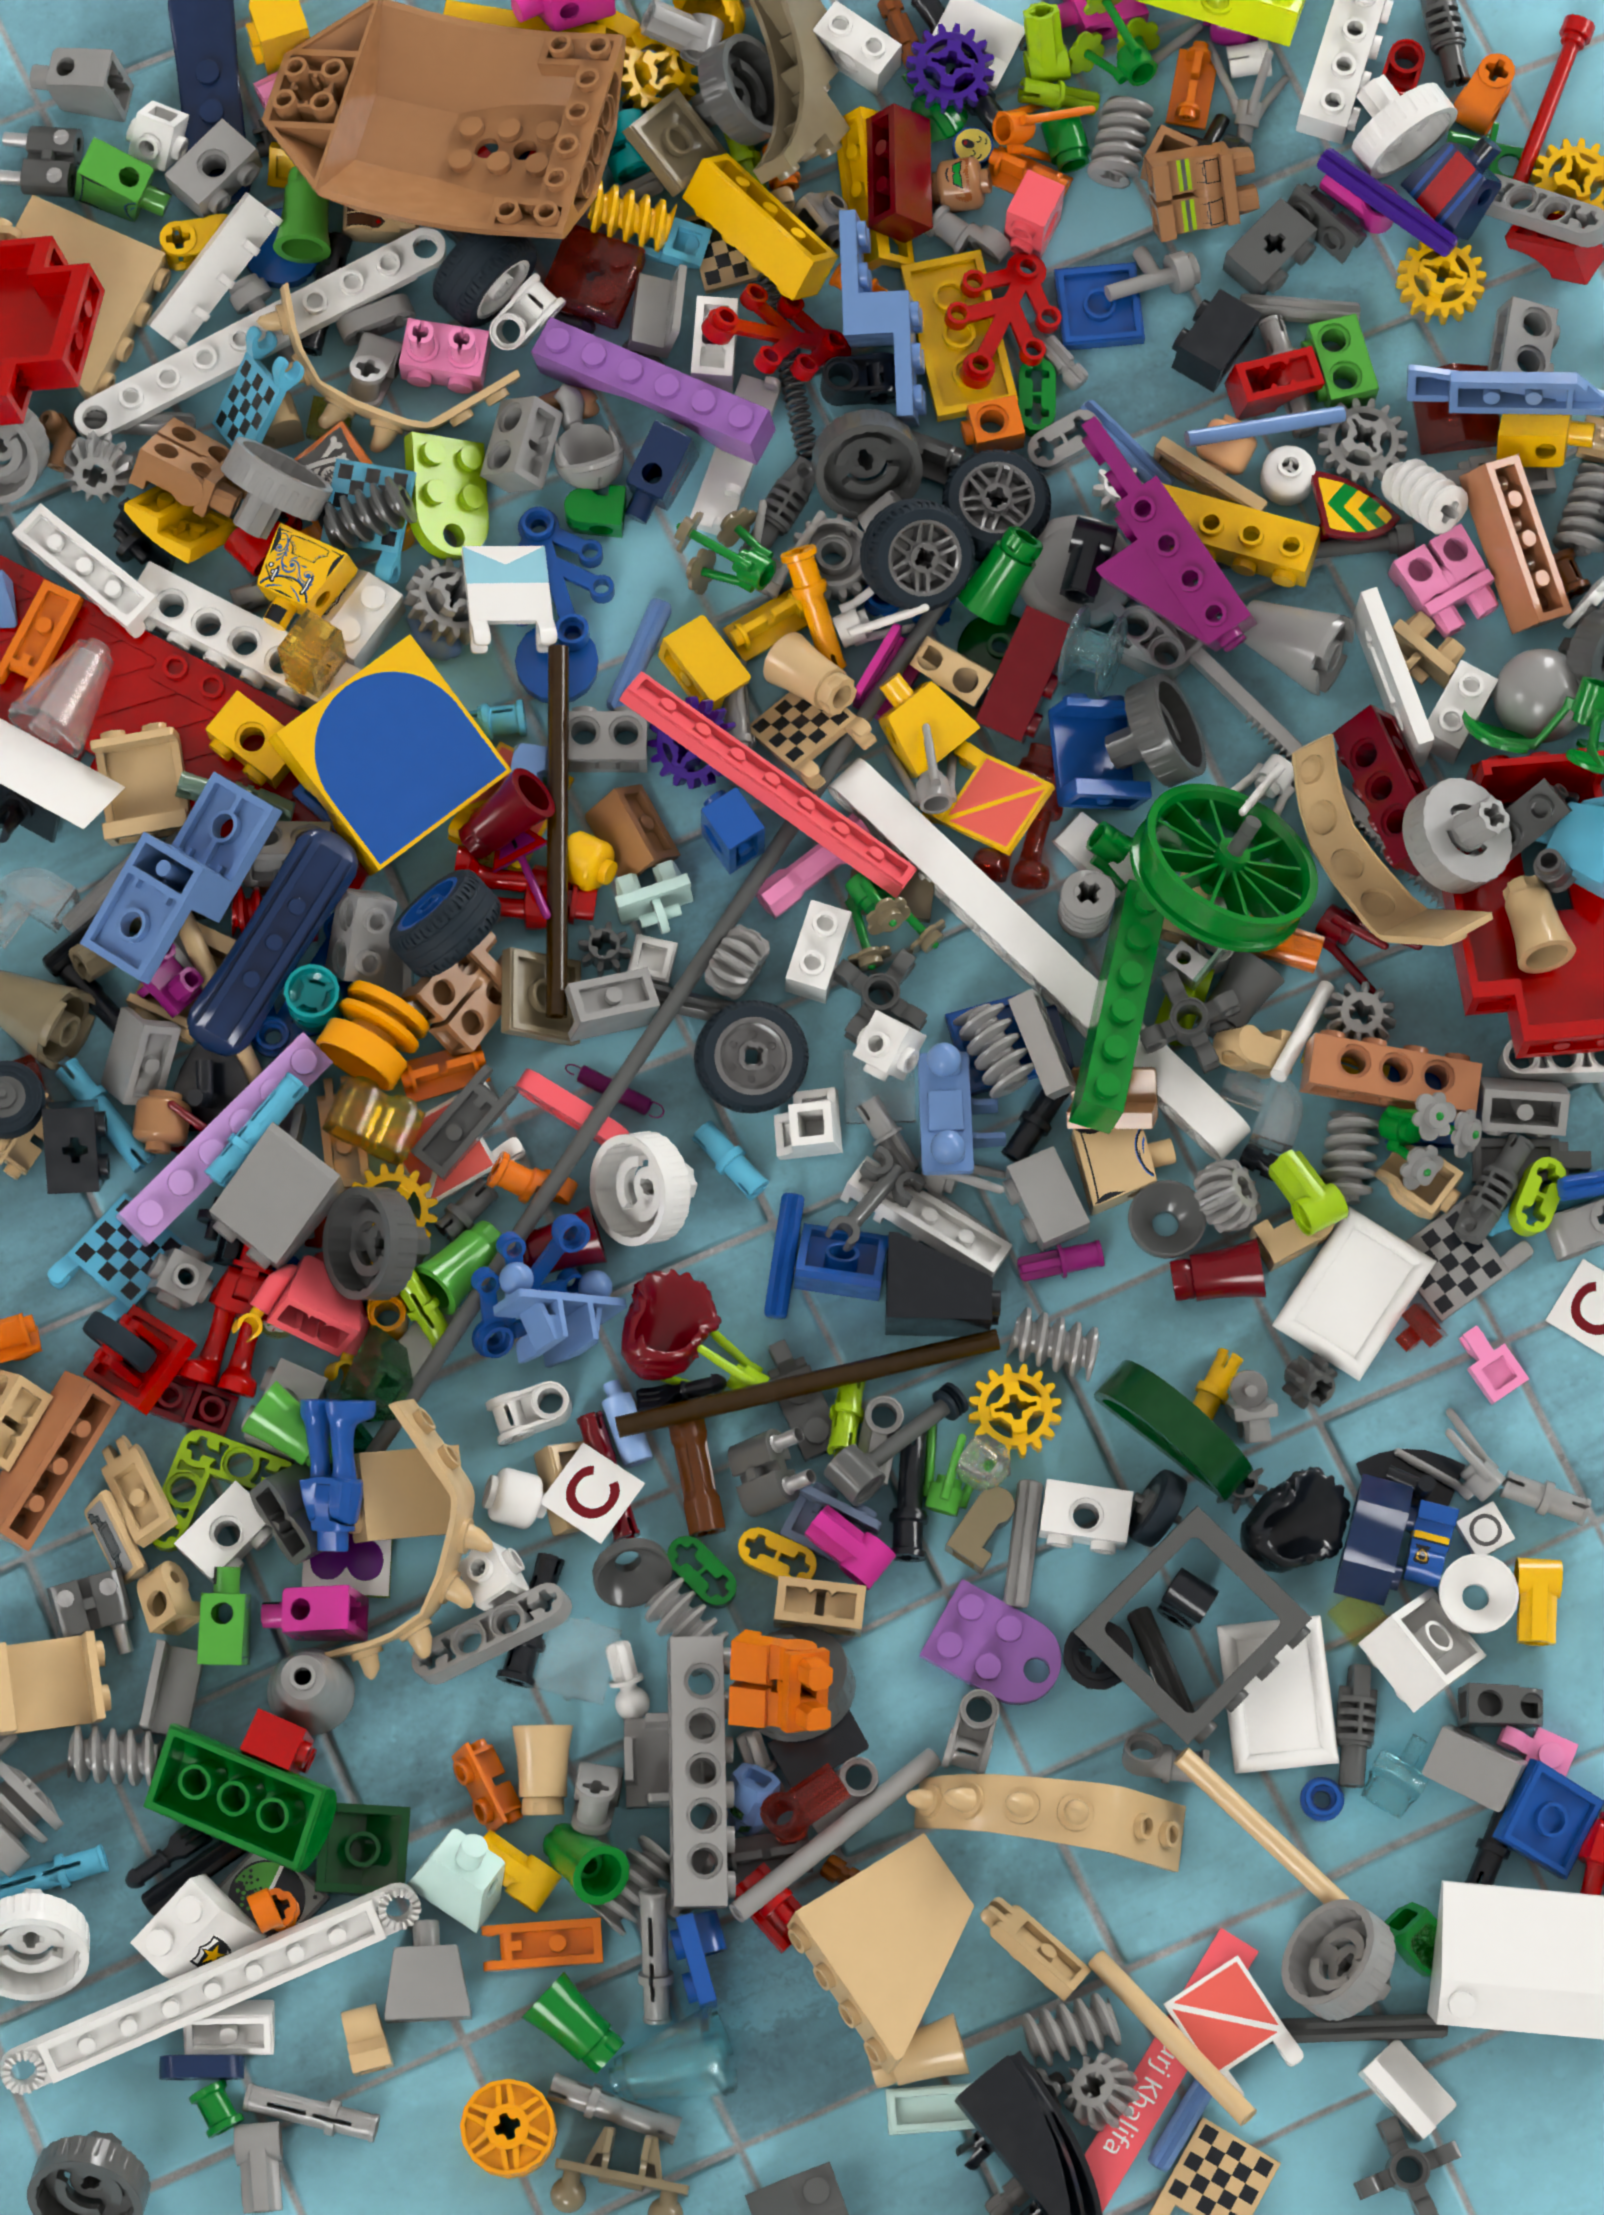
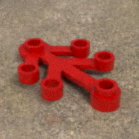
M1020 252L1008 260L1004 269L986 274L979 270H969L964 274L960 290L966 297L972 299L980 297L986 290L1010 285L1003 297L970 306L962 302H953L947 308L944 316L945 324L955 331L965 329L968 324L993 318L978 351L967 355L960 368V378L967 387L983 389L990 384L995 373V364L992 358L1009 325L1020 348V360L1028 366H1036L1042 362L1046 353V346L1042 340L1033 336L1019 303L1024 293H1026L1036 314L1035 326L1040 332L1045 334L1054 333L1058 329L1062 315L1058 308L1049 305L1041 285L1046 278V267L1038 256L1032 253L1028 255L1026 252ZM1020 267L1027 268L1030 271H1032V273H1025L1021 270ZM967 281H976L980 287L973 288ZM955 312L960 313L964 319L957 320L951 314ZM1042 316H1050L1054 323L1045 322ZM1034 348L1039 355H1030L1026 349ZM973 364L982 365L985 370H978Z
M750 283L746 286L740 295V302L746 309L755 312L768 325L738 319L737 314L732 309L724 306L711 310L701 325L704 336L718 345L728 344L734 335L776 343L772 347L762 346L753 359L755 367L765 374H773L780 363L797 348L811 350L810 354H798L790 366L792 375L803 382L810 381L822 365L824 366L831 358L851 356V348L844 335L837 330L823 329L802 310L805 306L803 299L792 301L790 298L782 295L776 304L777 311L779 312L777 313L766 303L768 299L767 291L756 283ZM783 317L793 320L804 332L796 330Z

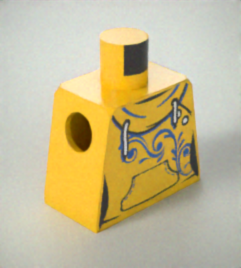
M280 523L257 580V586L265 597L272 602L263 620L280 631L286 630L295 613L312 621L319 620L356 575L358 568L347 553Z

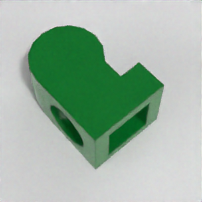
M609 485L608 495H597L592 490L583 488L571 491L564 502L565 520L568 527L580 534L623 538L624 511L626 510L627 502L626 486Z

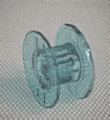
M1084 604L1074 616L1062 647L1058 666V683L1065 686L1071 681L1078 668L1095 673V694L1102 697L1110 688L1118 671L1126 643L1128 623L1126 617L1120 616L1115 620L1108 633L1090 628L1091 608Z

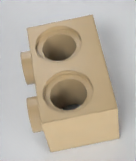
M0 1370V1469L9 1472L53 1396L22 1375Z
M779 1576L774 1628L810 1626L824 1630L828 1634L861 1637L866 1586Z

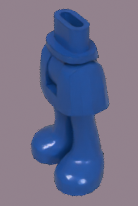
M300 1399V1415L305 1424L311 1465L310 1478L299 1480L306 1515L311 1524V1530L317 1531L318 1551H348L349 1532L355 1531V1525L353 1524H356L359 1519L363 1496V1480L358 1479L356 1473L354 1434L358 1424L374 1418L376 1401ZM330 1437H331L332 1459H333V1470H332V1472H331L330 1453H329V1438H330Z

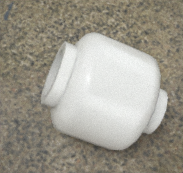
M1284 445L1275 448L1267 455L1260 473V485L1264 495L1270 501L1281 506H1292L1301 503L1309 496L1312 490L1311 479L1316 471L1314 461L1304 449L1297 446Z
M505 1467L497 1475L491 1474L489 1476L483 1493L482 1508L487 1509L488 1517L496 1523L519 1529H527L534 1523L536 1517L543 1519L547 1508L541 1505L542 1497L545 1495L542 1479L535 1474Z

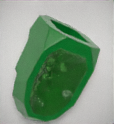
M1411 1902L1399 1907L1384 1922L1390 1927V1931L1394 1935L1396 1951L1406 1964L1423 1977H1431L1437 1919L1426 1907Z

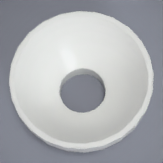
M1470 1554L1454 1561L1445 1570L1438 1588L1439 1603L1446 1618L1455 1627L1473 1634H1485L1504 1626L1513 1616L1519 1600L1517 1581L1510 1568L1499 1559L1486 1554ZM1472 1585L1482 1587L1488 1596L1487 1605L1480 1610L1468 1608L1464 1604L1462 1597L1465 1588Z

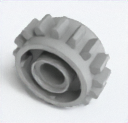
M838 514L836 518L829 519L825 515L807 545L814 544L817 548V553L814 555L821 578H826L828 584L826 587L827 591L824 592L827 605H829L831 600H839L843 604L846 602L847 597L851 595L856 597L862 592L861 587L868 585L860 564V546L862 545L861 540L865 531H861L858 528L859 521L857 519L849 522L843 520L842 514ZM809 520L805 522V529L811 523ZM795 532L793 536L795 545L802 536V533ZM835 553L842 556L844 561L838 565H829L823 561V558L828 554Z

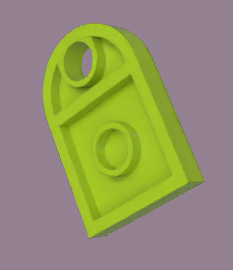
M412 431L404 437L406 470L417 472L412 494V501L417 512V522L410 523L411 530L419 544L431 555L442 560L451 558L452 561L461 560L462 546H482L489 530L487 481L480 476L485 459L484 443ZM444 529L454 534L457 542L456 547L450 546L445 541L443 536Z

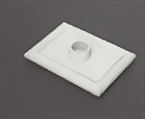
M1349 1206L1347 1218L1338 1222L1272 1326L1360 1381L1437 1261Z
M1321 1615L1310 1616L1312 1619L1306 1626L1311 1632L1293 1650L1286 1645L1275 1656L1280 1662L1278 1666L1263 1681L1255 1676L1244 1687L1249 1695L1231 1713L1227 1710L1235 1774L1340 1763ZM1279 1619L1216 1626L1223 1683L1278 1628L1280 1624Z

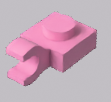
M1477 1325L1458 1339L1467 1353L1476 1360V1363L1470 1366L1467 1371L1491 1405L1529 1380V1377L1504 1343L1494 1350Z
M1508 1725L1501 1729L1495 1743L1506 1750L1523 1756V1759L1528 1762L1530 1758L1537 1759L1565 1777L1579 1746L1540 1727L1535 1728L1532 1737H1529L1524 1732Z

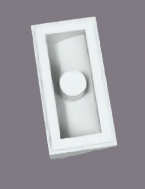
M244 2000L184 2026V2055H274V2000Z

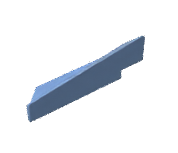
M1421 365L1407 366V401L1449 402V413L1604 415V390H1598L1577 372L1457 371Z

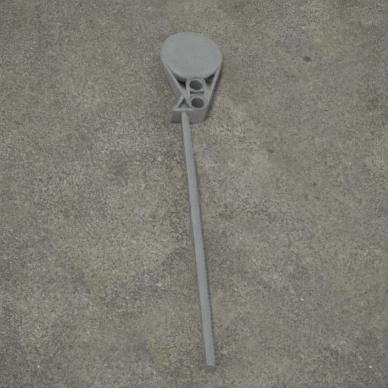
M1078 514L1057 517L1048 521L1044 531L1037 538L1043 544V550L1035 561L1036 566L1020 592L1021 597L1028 606L1073 625L1075 628L1073 636L1078 638L1079 642L1147 678L1162 673L1173 681L1192 664L1247 717L1245 723H1253L1251 729L1254 727L1258 728L1256 734L1262 732L1264 734L1262 739L1268 738V745L1272 743L1275 745L1273 750L1279 748L1281 750L1279 755L1285 754V758L1292 761V753L1303 747V745L1205 651L1208 646L1143 606L1135 605L1125 608L1131 598L1110 586L1103 578L1094 603L1078 604L1060 595V588L1071 554L1068 553L1077 517L1080 516L1102 523L1105 522L1097 518ZM1117 532L1111 557L1129 546L1119 532ZM1113 620L1117 624L1115 632L1116 643L1085 630L1099 628ZM1129 624L1140 625L1145 630V634L1133 636L1126 631L1125 627ZM1162 652L1168 653L1174 658L1175 662L1171 665H1163L1155 659L1154 655ZM1341 783L1343 795L1354 825L1357 824L1359 826L1358 831H1364L1363 837L1367 835L1370 837L1368 843L1371 841L1376 843L1374 848L1380 846V853H1382L1386 847L1380 835L1372 829L1367 817L1370 813L1367 807ZM1403 871L1402 875H1409L1408 880H1415L1413 886L1418 884L1421 886L1419 892L1425 890V897L1429 895L1432 897L1430 903L1436 901V908L1441 906L1445 909L1441 889L1433 886L1421 874L1415 876Z

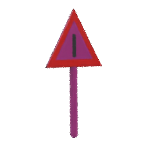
M528 829L502 850L495 851L492 872L496 873L508 865L519 861L543 918L549 919L551 913L526 859L527 855L547 845V840Z

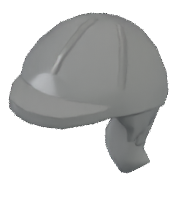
M562 384L553 396L560 404V409L563 413L561 425L565 430L554 444L555 467L564 481L575 488L590 489L592 491L605 488L621 472L624 461L623 445L619 442L611 425L608 426V432L601 425L585 424L583 422L585 405L583 395L577 388Z

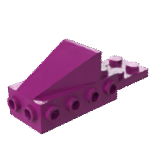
M1093 416L1081 425L1087 433V436L1081 439V441L1099 466L1106 462L1111 469L1104 475L1121 497V500L1114 504L1120 512V515L1114 518L1126 538L1131 542L1129 546L1098 566L1096 570L1110 586L1210 647L1215 652L1221 648L1225 652L1236 648L1247 639L1244 633L1258 623L1157 475L1142 484L1096 416Z

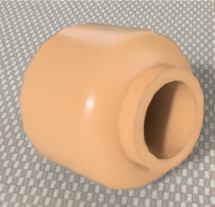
M1225 414L1223 419L1211 420L1207 427L1242 421ZM1255 437L1201 445L1196 447V454L1203 461L1225 475L1227 473L1240 475L1245 471L1257 447V440Z

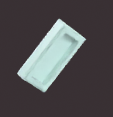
M972 2083L886 2089L889 2136L976 2129L955 2103L956 2097Z

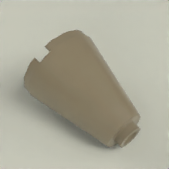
M0 970V1028L44 1067L50 1070H58V1068L64 1067L58 1062L65 1056L71 1059L74 1058L88 1039L95 1016L89 1013V1003L96 1006L95 999L90 993L82 989Z

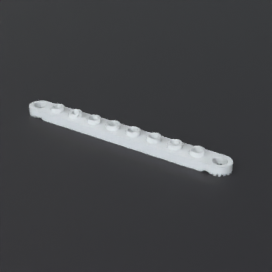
M430 227L417 228L291 293L294 317L300 340L336 322L346 313L366 306L417 280V277L439 268V265L446 258L447 252L445 239L442 234ZM421 240H431L432 243L436 244L437 251L433 256L421 258L414 253V247ZM281 299L81 402L74 413V422L79 434L86 439L88 433L94 430L99 439L103 440L106 434L111 432V435H114L122 430H127L235 374L246 353V333L248 329L252 326L258 327L262 332L258 342L262 341L268 330L260 327L256 321L260 316L276 311L275 305L282 304ZM281 330L272 331L277 337V345L266 357L291 345L289 336H283ZM98 410L107 415L106 423L99 429H90L84 424L85 417L91 411Z
M392 1883L10 2049L0 2061L2 2082L7 2090H11L14 2094L16 2092L19 2095H23V2093L30 2094L33 2090H37L53 2082L54 2084L384 1940L388 1935L402 1929L406 1930L407 1927L414 1925L415 1920L419 1919V1914L422 1910L421 1902L415 1890L407 1884ZM397 1896L403 1898L404 1896L406 1899H409V1908L403 1915L391 1916L387 1914L386 1905L388 1906L389 1900L392 1901L393 1897L397 1898ZM24 2059V2061L29 2060V2062H33L35 2071L29 2078L19 2080L10 2075V2069L13 2068L12 2065H15L17 2061L21 2062Z

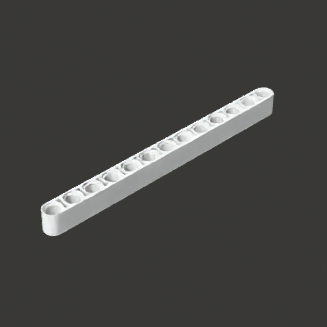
M857 758L827 787L834 800L849 815L853 813L861 819L873 837L891 850H896L899 854L902 852L909 860L908 862L920 870L918 876L921 880L926 878L929 882L932 881L935 884L933 894L1035 991L1039 992L1044 1000L1050 1005L1055 1004L1059 1014L1086 1038L1098 980L871 765L863 759ZM1142 1023V1026H1141V1030L1147 1027V1026H1146L1145 1024H1143V1023ZM1139 1036L1133 1067H1154L1156 1069L1158 1108L1210 1157L1216 1161H1222L1251 1132L1249 1125L1237 1111L1167 1045L1153 1053L1147 1054L1140 1040L1141 1036Z

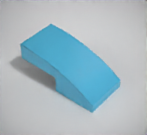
M674 216L667 242L660 252L654 251L653 238H650L644 247H639L637 233L633 234L628 243L622 240L619 251L673 266L682 264L686 265L687 268L700 269L713 230Z

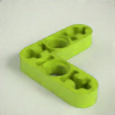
M198 1429L189 1432L180 1443L162 1487L170 1506L178 1511L188 1512L186 1518H183L180 1514L176 1516L179 1523L174 1526L179 1532L177 1537L169 1536L167 1541L163 1542L161 1541L162 1536L152 1542L153 1545L165 1552L178 1550L174 1543L194 1523L212 1477L229 1484H233L236 1480L245 1490L251 1491L257 1486L254 1482L260 1475L262 1461L268 1462L265 1470L270 1474H275L294 1464L288 1460L210 1431ZM202 1440H207L208 1449L221 1455L222 1446L228 1447L221 1457L220 1470L214 1469L217 1464L216 1460L206 1455H202L199 1461H194V1454L189 1449L192 1444L199 1446ZM238 1454L248 1455L253 1460L251 1472L243 1477L232 1475L228 1468L230 1460ZM182 1479L191 1480L196 1485L195 1496L187 1502H178L172 1496L174 1484Z

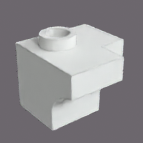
M835 1087L796 1091L793 1095V1104L788 1105L789 1111L774 1115L776 1153L779 1160L843 1153L838 1090Z

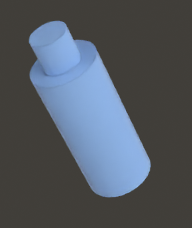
M619 1379L605 1383L603 1387L607 1399L601 1403L623 1467L631 1468L652 1460L653 1455L645 1432L619 1438L615 1417L638 1412L631 1392H623Z

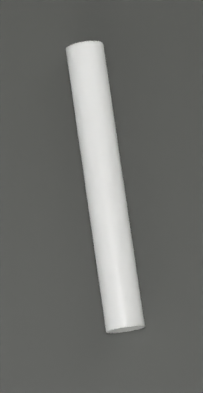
M1321 981L1318 984L1270 1072L1274 1080L1279 1082L1286 1081L1328 1004L1331 994L1335 991V987L1330 982Z

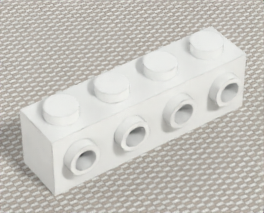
M1334 0L1295 131L1339 144L1343 143L1346 130L1355 131L1361 108L1354 106L1357 98L1356 95L1371 79L1372 72L1366 71L1365 68L1368 58L1377 59L1383 36L1376 35L1379 23L1387 25L1394 1Z

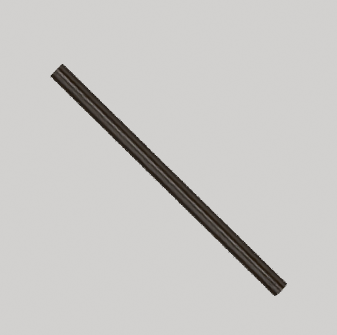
M551 645L548 647L547 789L555 804L554 815L547 818V906L551 917L546 919V1017L550 1019H563L567 1017V997L564 990L567 986L569 647L566 645Z
M996 1329L616 1416L615 1423L619 1438L998 1351L1000 1350L999 1337Z

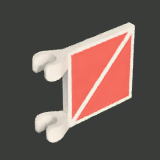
M485 1081V1082H484V1085H485L487 1088H489V1086L487 1085V1083H486V1081ZM457 1095L384 1136L398 1163L404 1164L405 1175L410 1176L416 1169L420 1171L416 1182L419 1185L430 1182L432 1187L425 1195L427 1198H437L438 1203L475 1183L479 1178L482 1179L489 1175L502 1151L510 1154V1159L515 1162L526 1154L522 1144L516 1137L506 1140L493 1151H490L482 1137L445 1181L414 1156L410 1150Z
M1238 1955L1163 2004L1182 2033L1243 2096V2090L1229 2070L1272 2041L1288 2066H1295L1304 2057L1303 2051L1288 2032Z

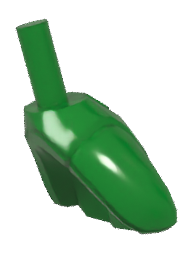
M907 71V72H906L904 75H902L901 77H902V79L906 82V84L910 87V89L913 91V89L915 88V86L917 85V83H914V84L907 83V81H906V76H907V73L910 72V71ZM925 95L916 98L911 103V111L930 119L931 144L955 136V134L963 129L968 120V111L965 108V103H963L961 114H957L953 105L948 106L945 115L940 114V104L934 103L929 109L925 108Z

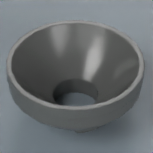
M1160 1180L1142 1188L1135 1195L1128 1212V1227L1137 1246L1144 1252L1163 1259L1176 1258L1191 1251L1200 1242L1207 1222L1203 1211H1199V1201L1194 1197L1196 1192L1189 1186L1172 1180ZM1162 1213L1172 1215L1178 1223L1177 1231L1173 1235L1165 1237L1157 1234L1152 1225V1221L1157 1215Z
M623 1538L612 1543L596 1559L592 1570L593 1584L598 1596L609 1605L620 1608L641 1606L646 1604L656 1593L670 1583L672 1565L665 1550L658 1543L645 1538ZM633 1551L638 1553V1557L629 1564L623 1565L615 1562L617 1557L624 1552Z

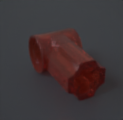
M827 1763L787 1792H775L769 1795L762 1803L760 1817L779 1842L794 1844L801 1841L807 1835L811 1824L849 1799L851 1795L833 1768ZM793 1811L792 1818L787 1823L777 1825L778 1818L783 1813Z

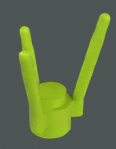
M719 1331L712 1332L710 1336L740 1364L737 1366L733 1365L704 1345L697 1347V1351L731 1374L726 1386L731 1390L770 1380L769 1376L762 1373L764 1368L748 1359ZM674 1376L660 1381L676 1385L680 1384V1381L689 1382L690 1380Z

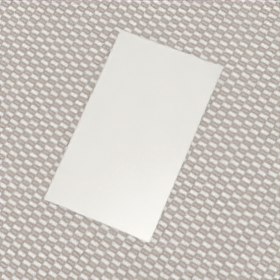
M0 718V784L83 830L125 788L123 785Z

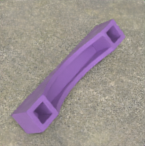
M552 317L547 321L531 350L539 373L567 385L604 391L642 404L684 425L720 450L755 465L758 464L776 431L769 409Z

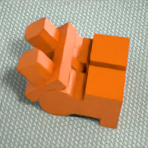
M746 1629L731 1640L730 1680L736 1681L729 1686L728 1725L755 1728L773 1726L781 1728L786 1733L829 1729L831 1727V1711L828 1710V1689L833 1683V1668L829 1666L830 1650L824 1647L817 1648L816 1643L808 1640L781 1639L763 1636L762 1632Z

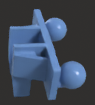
M943 1042L934 1045L928 1053H920L918 1060L922 1173L924 1175L972 1174L974 1172L973 1148L1006 1146V1132L977 1133L972 1131V1115L998 1113V1098H971L969 1054L967 1052H959L954 1045Z
M512 1262L507 1264L500 1272L499 1283L505 1293V1299L493 1306L494 1316L519 1318L525 1327L527 1334L515 1342L518 1363H526L543 1354L545 1367L551 1368L574 1356L581 1355L596 1345L599 1340L600 1325L627 1308L625 1298L610 1297L612 1281L603 1271L590 1270L584 1273L578 1282L579 1294L531 1289L534 1283L532 1270L522 1262Z

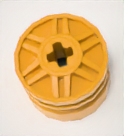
M353 981L347 990L349 998L342 999L339 1003V1010L347 1020L336 1017L329 1019L318 1037L316 1045L333 1061L332 1064L348 1075L374 1088L385 1091L393 1090L407 1067V1061L398 1051L409 1054L415 1053L419 1048L417 1039L425 1038L430 1029V1024L413 1006L394 993L370 982Z
M514 2079L492 2081L475 2091L464 2107L460 2122L462 2143L471 2159L490 2175L506 2179L528 2176L542 2167L554 2151L558 2134L555 2114L544 2095L527 2082ZM504 2116H508L512 2122L520 2121L521 2126L514 2130L516 2137L508 2140L504 2134H496V2129L502 2126L501 2118Z

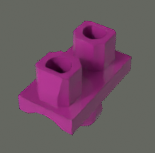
M173 943L149 985L141 982L143 986L136 992L141 998L151 993L172 1018L202 992L200 987L204 982V978L194 967L187 966L184 969L173 957L176 954V946Z

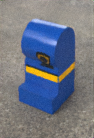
M1420 1500L1416 1505L1418 1506V1512L1410 1534L1402 1579L1437 1588L1460 1509Z

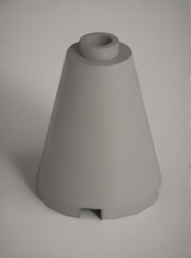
M1252 600L1248 605H1245L1258 624L1244 633L1247 639L1243 643L1310 693L1320 696V691L1326 693L1336 681L1348 657L1342 654L1344 641L1353 642L1355 631L1353 619L1345 615L1259 600Z
M303 1648L285 1656L273 1669L267 1687L268 1703L273 1715L307 1729L310 1735L331 1732L344 1722L353 1707L355 1697L354 1679L346 1663L340 1657L330 1658L326 1656L325 1652H328V1650L321 1648ZM310 1680L309 1683L301 1685L303 1682Z

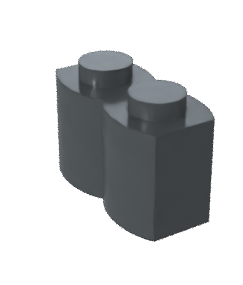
M299 1463L265 1478L249 1491L257 1513L273 1529V1534L280 1550L295 1566L324 1552L317 1550V1531L311 1530V1524L306 1515L301 1496L299 1480L310 1478V1468L306 1464L302 1466Z

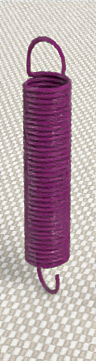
M567 1064L565 1066V1070L571 1075L574 1074L567 1070L568 1066L580 1068L577 1082L594 1091L596 1090V1092L598 1091V1093L600 1092V1094L604 1093L612 1081V1078L606 1077V1075L604 1076V1074L585 1065L582 1068L575 1064ZM629 1087L618 1101L641 1115L643 1114V1116L648 1113L653 1103L659 1105L663 1112L658 1117L649 1114L650 1117L660 1118L665 1113L662 1105Z

